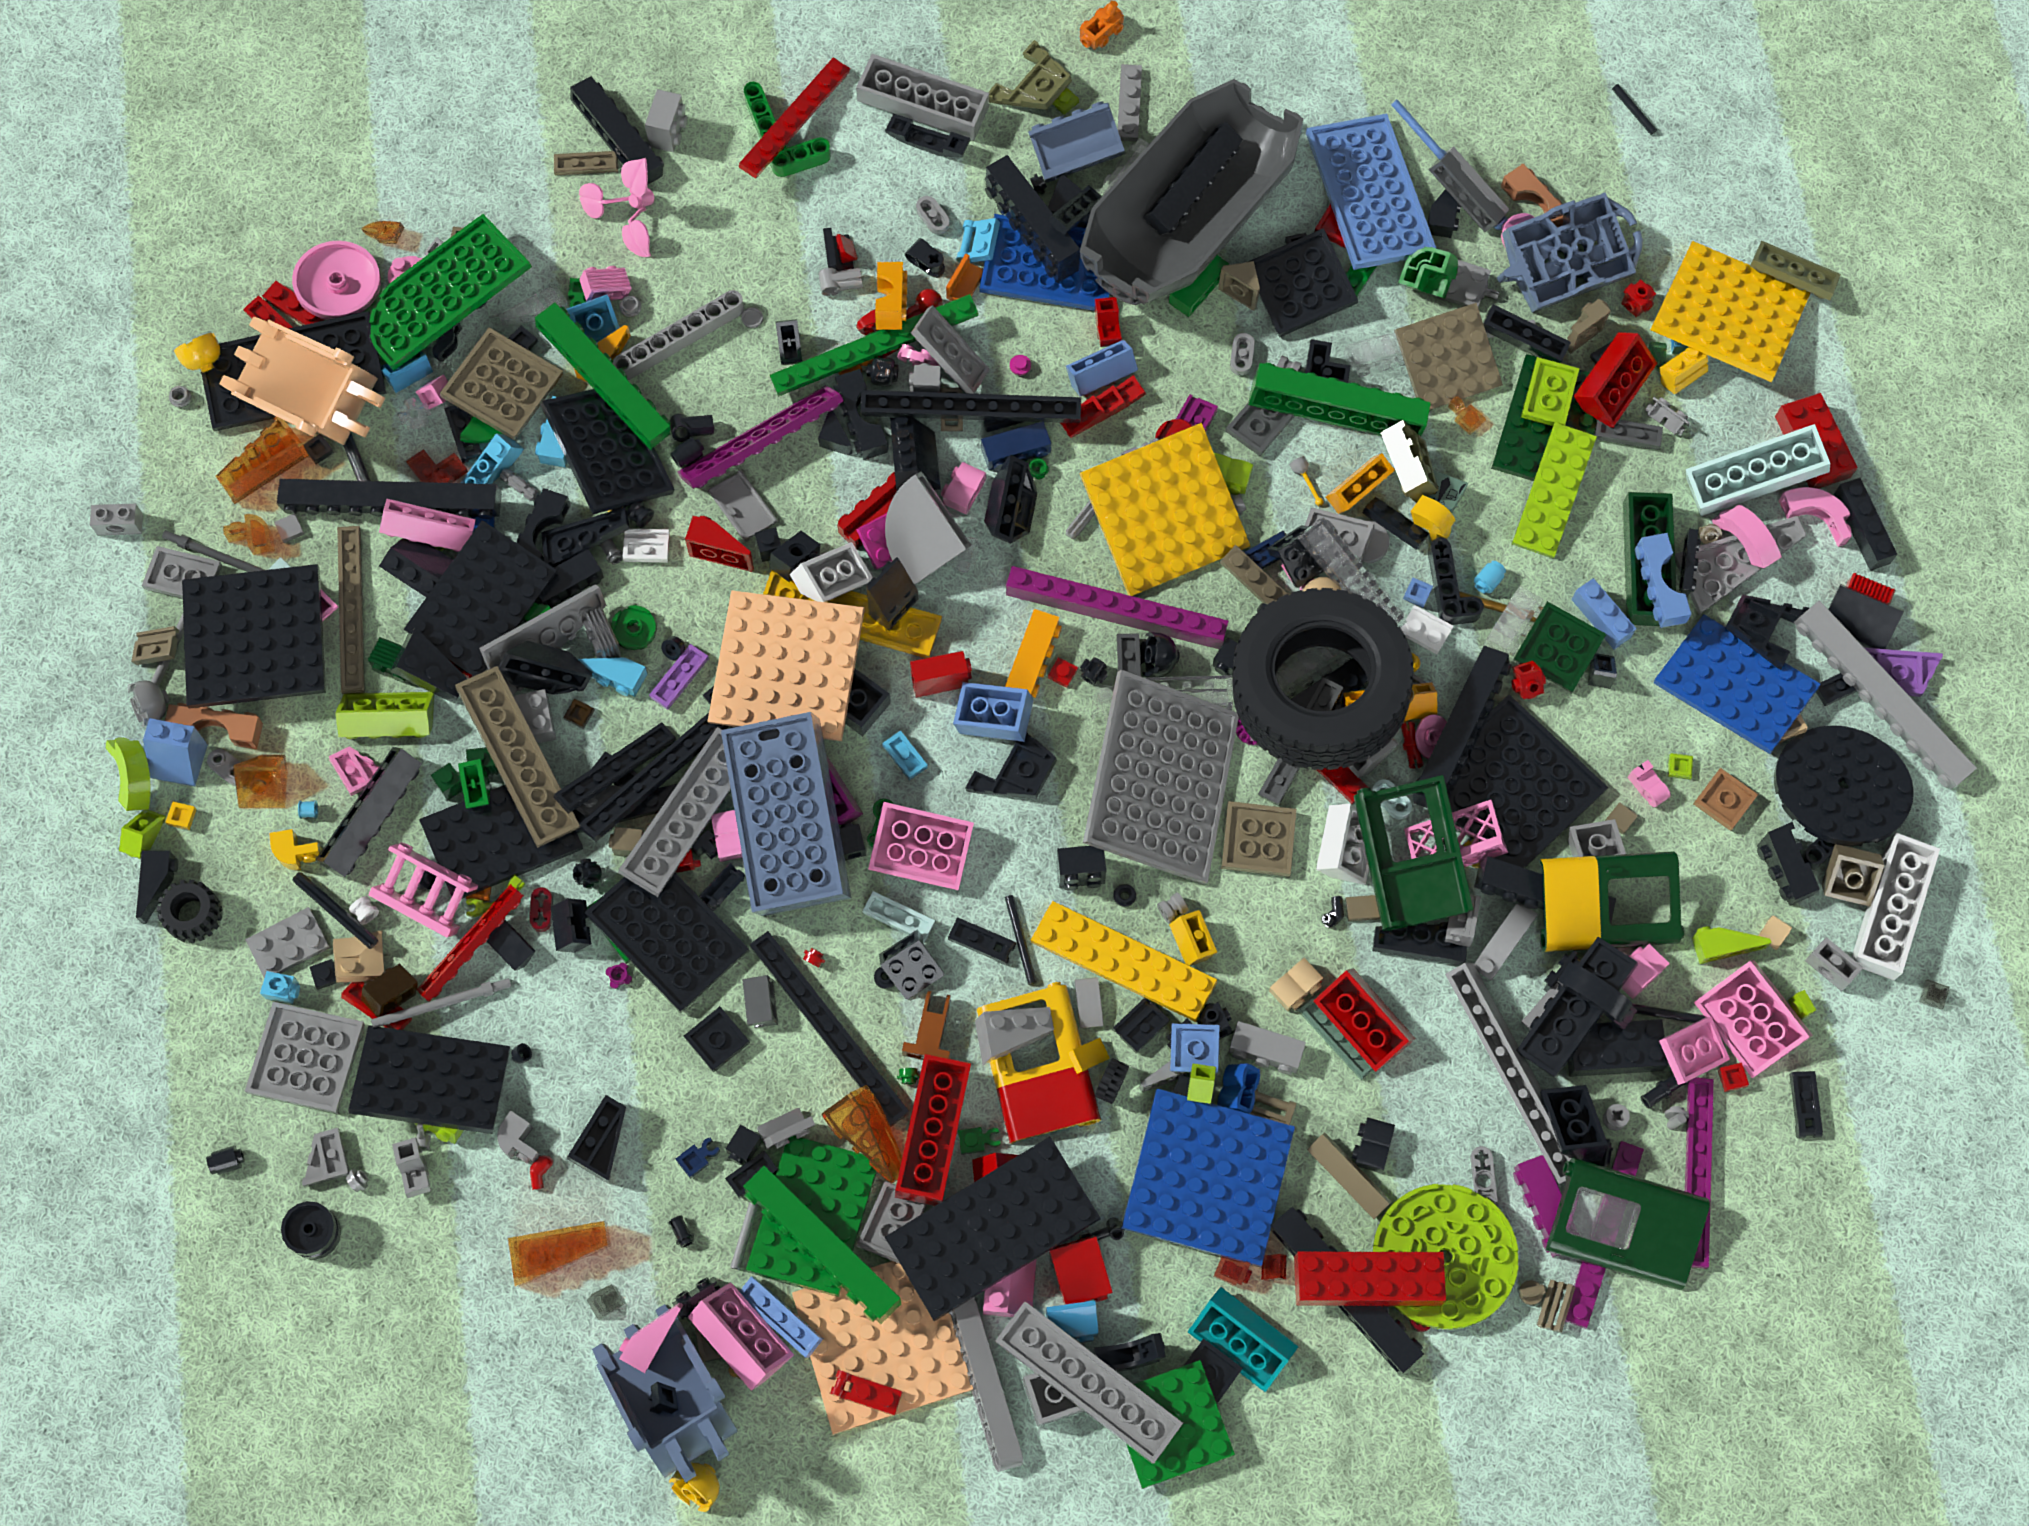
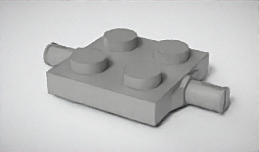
M1458 260L1457 276L1455 280L1452 279L1446 298H1436L1461 306L1477 303L1479 307L1484 296L1497 300L1500 291L1488 288V278L1491 270Z

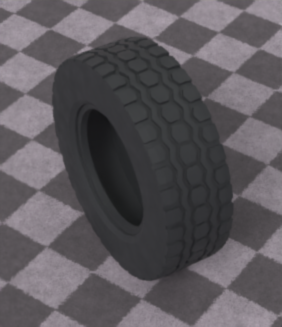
M1311 588L1306 589V591L1292 592L1291 595L1286 594L1279 597L1276 602L1272 601L1266 605L1264 610L1261 609L1250 620L1236 646L1233 659L1232 689L1238 717L1254 742L1257 741V745L1264 751L1268 750V753L1273 757L1281 758L1283 762L1290 765L1294 763L1297 767L1306 769L1312 767L1313 770H1323V768L1332 770L1338 769L1340 766L1342 768L1352 766L1355 762L1358 764L1367 760L1368 756L1372 757L1378 753L1381 748L1383 749L1396 735L1404 722L1413 686L1414 668L1412 653L1400 626L1398 627L1397 622L1391 615L1388 616V613L1383 608L1377 607L1376 603L1367 598L1363 599L1361 595L1353 592L1350 594L1348 591L1340 589L1335 591L1333 588H1321V590ZM1311 647H1330L1343 651L1353 657L1365 671L1369 684L1364 693L1352 704L1333 711H1315L1304 708L1290 700L1281 690L1276 674L1281 665L1293 654Z

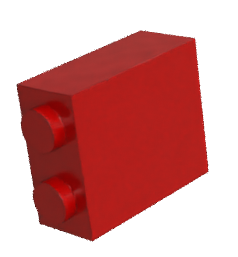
M964 651L910 661L911 678L916 698L961 689L963 682L968 683V680L972 679L971 662L969 658H965Z
M1095 1235L1058 1245L1049 1251L1064 1305L1081 1303L1092 1299L1095 1302L1108 1299V1294L1113 1293Z

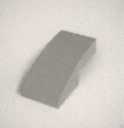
M1098 977L1075 979L1080 1028L1103 1026Z

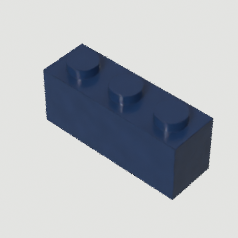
M1044 421L982 438L981 450L988 470L994 469L998 471L1009 455L1025 462L1035 457L1039 459L1046 457L1051 453V441Z

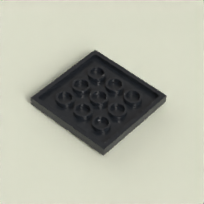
M1324 228L1248 261H1254L1260 286L1259 296L1279 338L1358 303V298Z

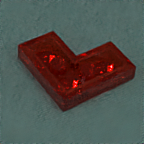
M424 449L406 460L408 467L420 482L453 483L468 473L467 468L455 453L438 464L434 463Z

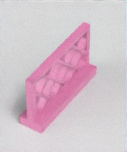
M1492 800L1452 812L1454 824L1460 817L1464 816L1469 819L1464 828L1455 825V829L1461 832L1458 836V843L1464 867L1479 863L1487 856L1494 858L1508 853ZM1489 808L1490 814L1486 821L1477 818L1481 810ZM1431 820L1404 829L1412 859L1417 858L1422 849L1431 854L1437 851L1436 845L1434 849L1425 846L1429 837H1434ZM1474 821L1483 825L1477 835L1468 831ZM1488 827L1495 830L1497 835L1490 839H1485L1482 836ZM1419 831L1425 833L1420 843L1412 840L1411 834ZM1465 835L1475 838L1469 846L1460 845Z

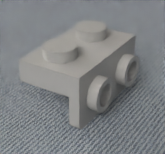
M796 1108L758 1126L757 1130L766 1149L774 1145L778 1149L790 1143L788 1138L796 1135L797 1139L809 1134V1128L814 1126L815 1123L812 1116L804 1119L801 1110Z

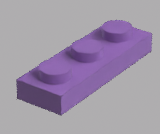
M690 644L652 690L649 697L668 710L709 660L708 655Z

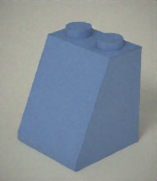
M149 718L143 743L150 778L195 787L208 744L194 726Z

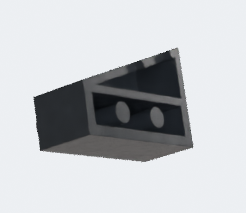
M416 627L408 633L390 672L450 702L459 697L455 685L467 680Z
M1793 822L1769 831L1757 845V853L1760 859L1765 860L1769 867V876L1773 881L1776 880L1780 887V896L1784 901L1788 902L1789 906L1814 896L1820 890L1809 862H1804L1799 851L1803 849L1801 842L1796 843L1791 831L1795 829Z
M605 1095L568 1154L567 1160L608 1183L626 1106Z

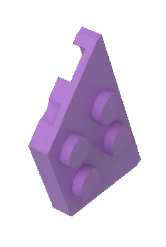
M1865 648L1909 696L1915 697L1923 695L1928 682L1943 657V653Z

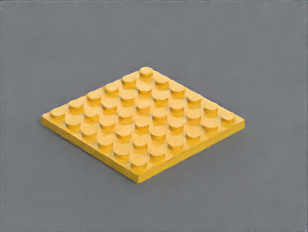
M1692 241L1650 330L1772 382L1811 292L1799 290L1794 285L1778 281L1769 274L1759 273L1742 261Z
M1202 423L1079 473L1127 594L1130 596L1222 559L1235 545L1241 550L1251 547Z

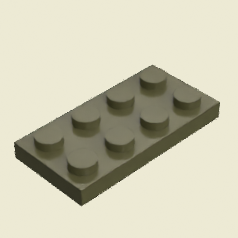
M1762 240L1750 265L1759 273L1769 274L1778 281L1790 283L1799 290H1806L1818 298L1829 301L1841 274Z

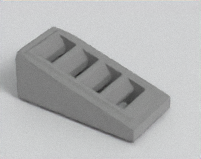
M1169 1061L1140 1083L1139 1089L1142 1092L1151 1090L1179 1079L1181 1074L1186 1076L1188 1072L1170 1071L1171 1061Z

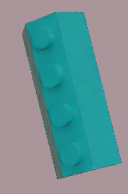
M1222 1287L1209 1300L1188 1330V1333L1199 1342L1204 1338L1241 1366L1243 1369L1240 1373L1264 1392L1268 1390L1299 1348L1298 1345Z

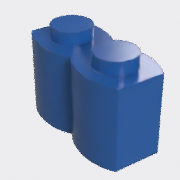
M1249 1063L1228 1064L1224 1071L1223 1088L1219 1093L1217 1105L1250 1114L1255 1103V1090L1260 1081V1069Z

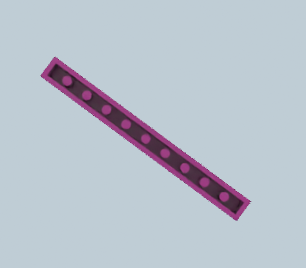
M1015 566L1011 567L1006 584V596L1148 632L1162 633L1172 638L1215 649H1220L1223 645L1229 620Z

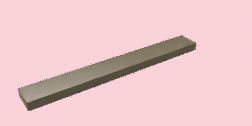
M360 526L337 527L341 693H365Z

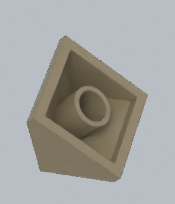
M1254 261L1223 266L1218 290L1253 311L1257 307L1260 290Z

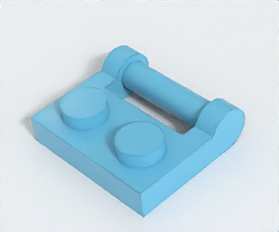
M996 218L980 221L965 220L961 249L957 253L956 260L961 262L965 254L970 255V263L993 260L1000 222ZM975 232L972 252L968 253L972 233Z

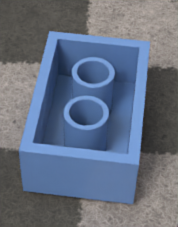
M963 682L953 725L959 734L1024 742L1034 700L1028 689Z

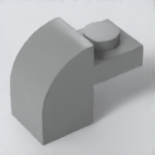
M512 1111L508 1113L498 1129L497 1138L499 1146L510 1159L518 1152L516 1157L526 1164L529 1161L534 1163L541 1155L524 1143L533 1127L529 1122Z
M416 1137L392 1144L396 1165L401 1172L407 1198L430 1192L427 1164Z

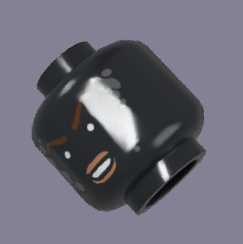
M875 357L872 364L867 365V377H871L873 385L889 387L893 382H897L899 365L895 364L894 359Z

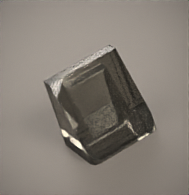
M612 1284L592 1293L587 1299L598 1320L624 1305Z

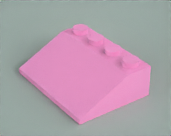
M883 802L868 870L959 890L974 823Z
M1755 960L1746 963L1694 1002L1705 1018L1712 1017L1720 1037L1738 1061L1742 1062L1743 1067L1751 1078L1760 1074L1813 1036Z

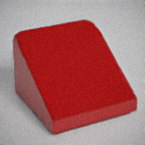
M837 234L836 243L841 262L846 263L857 260L853 242L845 236Z

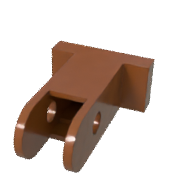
M932 991L927 992L916 1044L904 1042L902 1056L923 1060L924 1055L928 1054L950 1059V1051L942 1050L940 1047L951 995L946 997L943 1014L928 1011Z

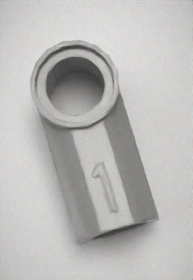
M825 268L818 273L821 293L824 296H830V294L837 295L841 290L863 288L860 268L837 271L834 268Z

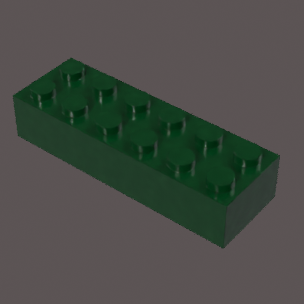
M1628 492L1623 501L1626 615L1633 625L1660 626L1659 621H1656L1653 615V601L1648 598V584L1642 577V564L1636 557L1635 547L1642 537L1668 534L1673 554L1670 560L1662 566L1661 575L1665 584L1670 589L1676 591L1673 494Z

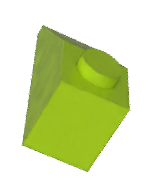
M1710 926L1698 929L1692 937L1700 964L1763 950L1772 943L1770 938L1720 927L1711 929Z

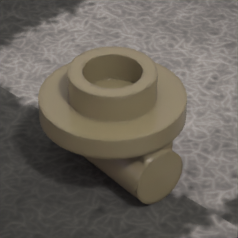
M1708 524L1704 527H1698V536H1700L1702 543L1708 544L1721 540L1722 529L1715 524Z
M1533 1280L1524 1282L1519 1288L1520 1299L1528 1305L1539 1303L1543 1298V1294L1546 1293L1544 1285H1540Z

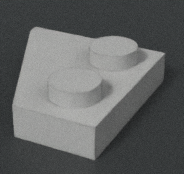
M334 1128L314 1134L311 1145L312 1151L307 1161L306 1175L302 1180V1185L305 1188L349 1175L340 1129Z

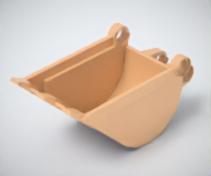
M253 317L249 326L262 334L253 351L238 346L234 355L246 362L239 379L236 380L224 375L219 384L231 391L232 395L295 425V428L313 437L317 432L342 445L345 444L350 432L366 438L370 427L356 420L366 402L381 408L385 397L372 391L378 378L352 364L354 356L339 348L334 350L270 320L267 322Z

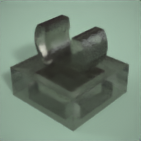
M1926 979L1919 1002L1942 1010L1945 1006L1950 987Z

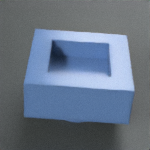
M1412 578L1403 599L1424 608L1433 586Z

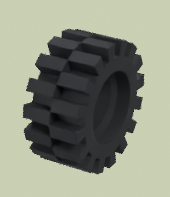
M1111 1058L1098 1085L1095 1097L1113 1104L1126 1077L1129 1065Z

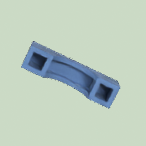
M1668 534L1642 537L1635 547L1637 559L1642 564V577L1648 584L1647 594L1649 600L1653 601L1655 620L1659 621L1660 628L1687 623L1692 614L1686 594L1670 589L1665 584L1661 575L1662 566L1670 560L1673 554Z

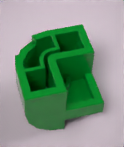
M1433 247L1419 249L1407 258L1398 283L1412 290L1445 299L1452 279L1455 280L1457 276L1458 258L1450 252Z

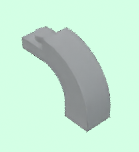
M1518 902L1474 963L1477 971L1489 980H1492L1538 914L1525 907L1523 903Z

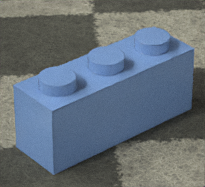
M1125 340L1119 341L1066 366L1071 386L1080 397L1090 394L1102 386H1107L1122 377H1127L1138 370L1133 350Z
M1594 578L1575 591L1571 600L1595 628L1607 634L1604 639L1613 650L1632 637L1637 628Z

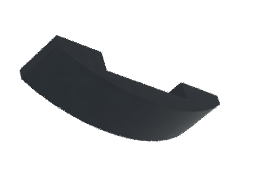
M894 113L885 129L888 135L904 144L945 157H963L971 141L970 137L954 132L946 135L914 125L913 119Z

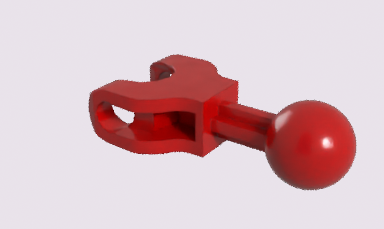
M933 289L922 290L917 295L915 304L906 309L907 319L924 313L932 305L935 308L943 305L941 295ZM875 309L858 320L856 328L861 334L867 335L870 332L879 331L876 330ZM899 348L878 357L885 358L893 354L894 352L898 351Z

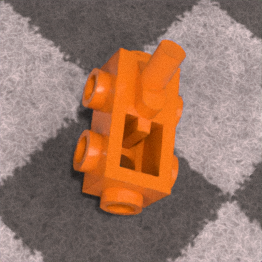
M1112 0L1104 8H1099L1089 21L1086 20L1082 23L1080 27V41L1084 47H1091L1094 50L1099 46L1103 48L1113 33L1118 35L1122 31L1124 15L1117 8L1118 3Z

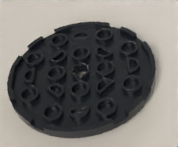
M1837 725L1809 729L1805 733L1794 737L1784 747L1774 770L1775 792L1779 795L1783 803L1782 808L1792 820H1796L1804 826V830L1807 833L1829 843L1843 846H1862L1863 843L1883 841L1903 825L1912 808L1914 797L1913 783L1902 759L1882 740L1859 729ZM1845 780L1849 788L1840 787L1838 782Z

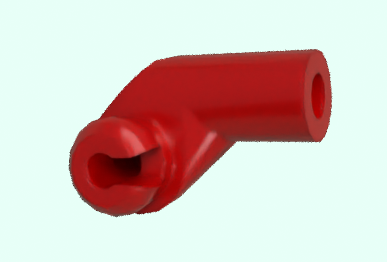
M542 1155L530 1166L532 1190L544 1188L543 1175L553 1165V1160L550 1156Z

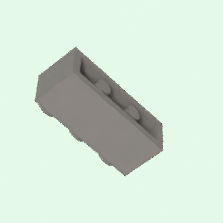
M1238 1021L1229 1053H1232V1056L1236 1059L1246 1060L1248 1058L1254 1060L1258 1066L1266 1068L1269 1065L1278 1068L1279 1072L1291 1075L1292 1072L1296 1073L1306 1042Z

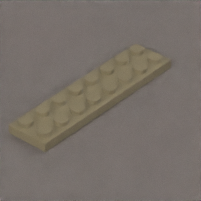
M498 666L456 684L455 687L537 848L578 829L580 826L573 812L568 814L554 798V794L561 790Z

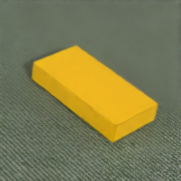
M1100 1037L1067 1052L1077 1074L1110 1059Z

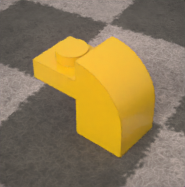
M1422 495L1411 510L1414 524L1429 530L1432 542L1439 537L1445 539L1449 537L1451 526L1456 520L1444 505Z
M293 829L269 833L271 850L274 856L288 869L301 870L300 861L304 863L315 862V859L322 851L318 842L298 845V838Z

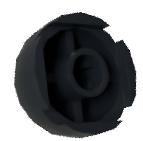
M1158 632L1146 633L1145 636H1148L1146 642L1142 641L1140 646V666L1145 662L1146 672H1142L1143 675L1146 677H1162L1169 674L1180 659V652L1172 638Z

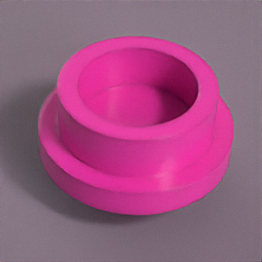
M1016 355L1010 360V370L1015 375H1025L1031 369V361L1025 355Z

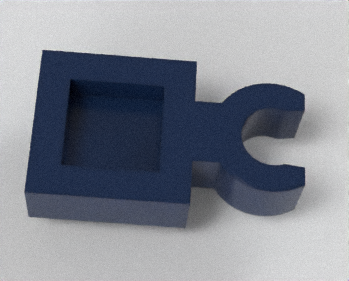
M711 1137L703 1141L700 1149L694 1144L675 1158L690 1179L709 1165L706 1160L707 1157H715L719 1154L720 1149L718 1147L712 1151L707 1149V1146L713 1142Z

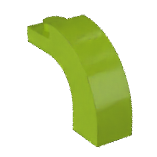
M124 737L106 740L105 749L115 759L119 769V803L126 811L149 809L151 794L150 772L147 758L138 740L130 741Z

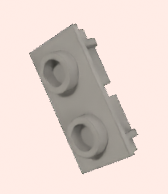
M1653 397L1655 404L1647 406L1645 409L1648 412L1647 415L1658 423H1661L1664 417H1666L1668 420L1663 426L1674 433V435L1678 434L1681 436L1685 431L1684 424L1688 427L1690 426V423L1687 421L1689 417L1680 410L1675 412L1670 409L1671 404L1662 397L1659 400Z

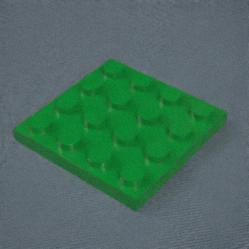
M1200 1360L1133 1384L1183 1423L1154 1464L1150 1463L1126 1444L1142 1489L1235 1456Z

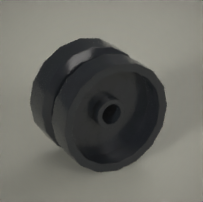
M311 1201L298 1203L289 1209L282 1220L280 1229L282 1240L289 1249L305 1259L312 1260L326 1257L334 1251L341 1236L340 1222L334 1213L320 1203Z

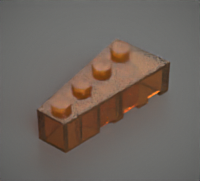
M276 416L274 422L268 428L265 427L260 432L261 435L253 443L250 442L244 447L245 451L239 457L235 456L215 476L234 504L309 457L302 442L285 420Z
M600 1221L508 1238L515 1287H521L610 1247L608 1222Z

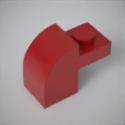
M1116 297L1095 299V321L1100 347H1108L1122 341Z

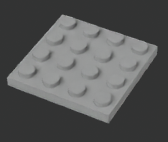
M273 1002L245 1092L255 1096L338 1114L365 1023L363 1021Z

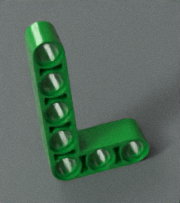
M753 81L747 83L743 90L746 106L761 139L767 132L765 129H770L776 121L762 86L758 82ZM819 137L787 148L785 146L770 163L773 173L778 177H786L827 163L831 158L830 143L827 139Z

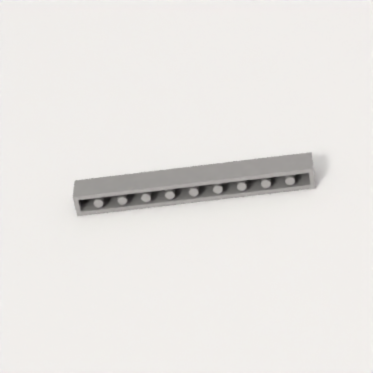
M1820 600L1794 622L1798 632L1808 637L1812 642L1813 648L1817 652L1823 653L1827 658L1828 664L1833 669L1838 670L1843 675L1844 681L1859 692V697L1875 709V714L1880 719L1885 720L1890 725V730L1906 742V747L1922 759L1921 762L1924 767L1932 770L1938 776L1937 779L1941 785L1951 790L1977 769Z
M1463 963L1445 975L1558 1184L1566 1183L1563 1167L1565 1162L1570 1161L1571 1158L1561 1153L1540 1093L1542 1088L1526 1059L1516 1051L1519 1046L1473 963Z

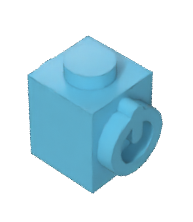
M266 971L260 994L267 1000L293 1005L294 998H297L300 993V985L294 976Z

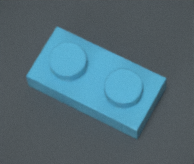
M901 731L882 743L884 749L909 781L928 768L926 762Z

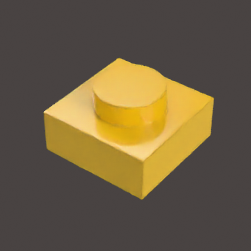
M172 802L165 823L168 826L190 830L197 809L195 806Z

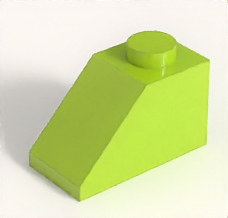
M148 809L141 811L122 827L119 851L128 854L130 857L140 859L142 851L151 850L166 816Z

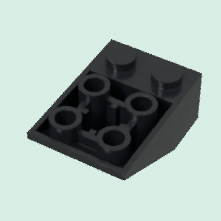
M898 557L892 562L888 561L882 568V573L877 578L873 577L867 584L869 615L889 631L919 600L918 590Z

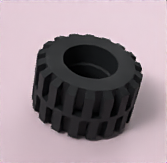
M190 879L189 883H187L186 880H180L179 885L176 883L171 884L172 889L169 891L165 889L163 892L165 894L164 898L160 897L158 900L161 906H157V912L160 914L158 919L162 923L161 925L174 938H178L182 942L187 940L189 943H195V938L203 941L205 940L203 936L206 934L210 937L213 934L211 930L213 928L217 930L219 927L217 920H222V915L219 913L222 912V906L219 904L220 901L217 896L200 881L197 883L195 880ZM191 901H199L201 903L200 911L195 918L189 921H179L180 909L186 903Z

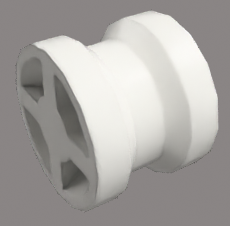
M368 896L359 898L349 908V911L358 917L357 921L361 925L369 923L379 914L378 908L371 905V899Z

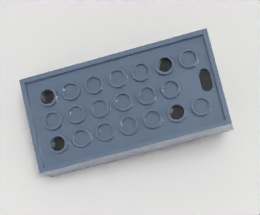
M812 712L721 730L752 912L760 916H766L852 898L820 718Z

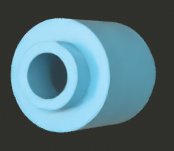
M1497 561L1487 563L1474 578L1475 588L1483 594L1492 593L1505 577L1506 569Z

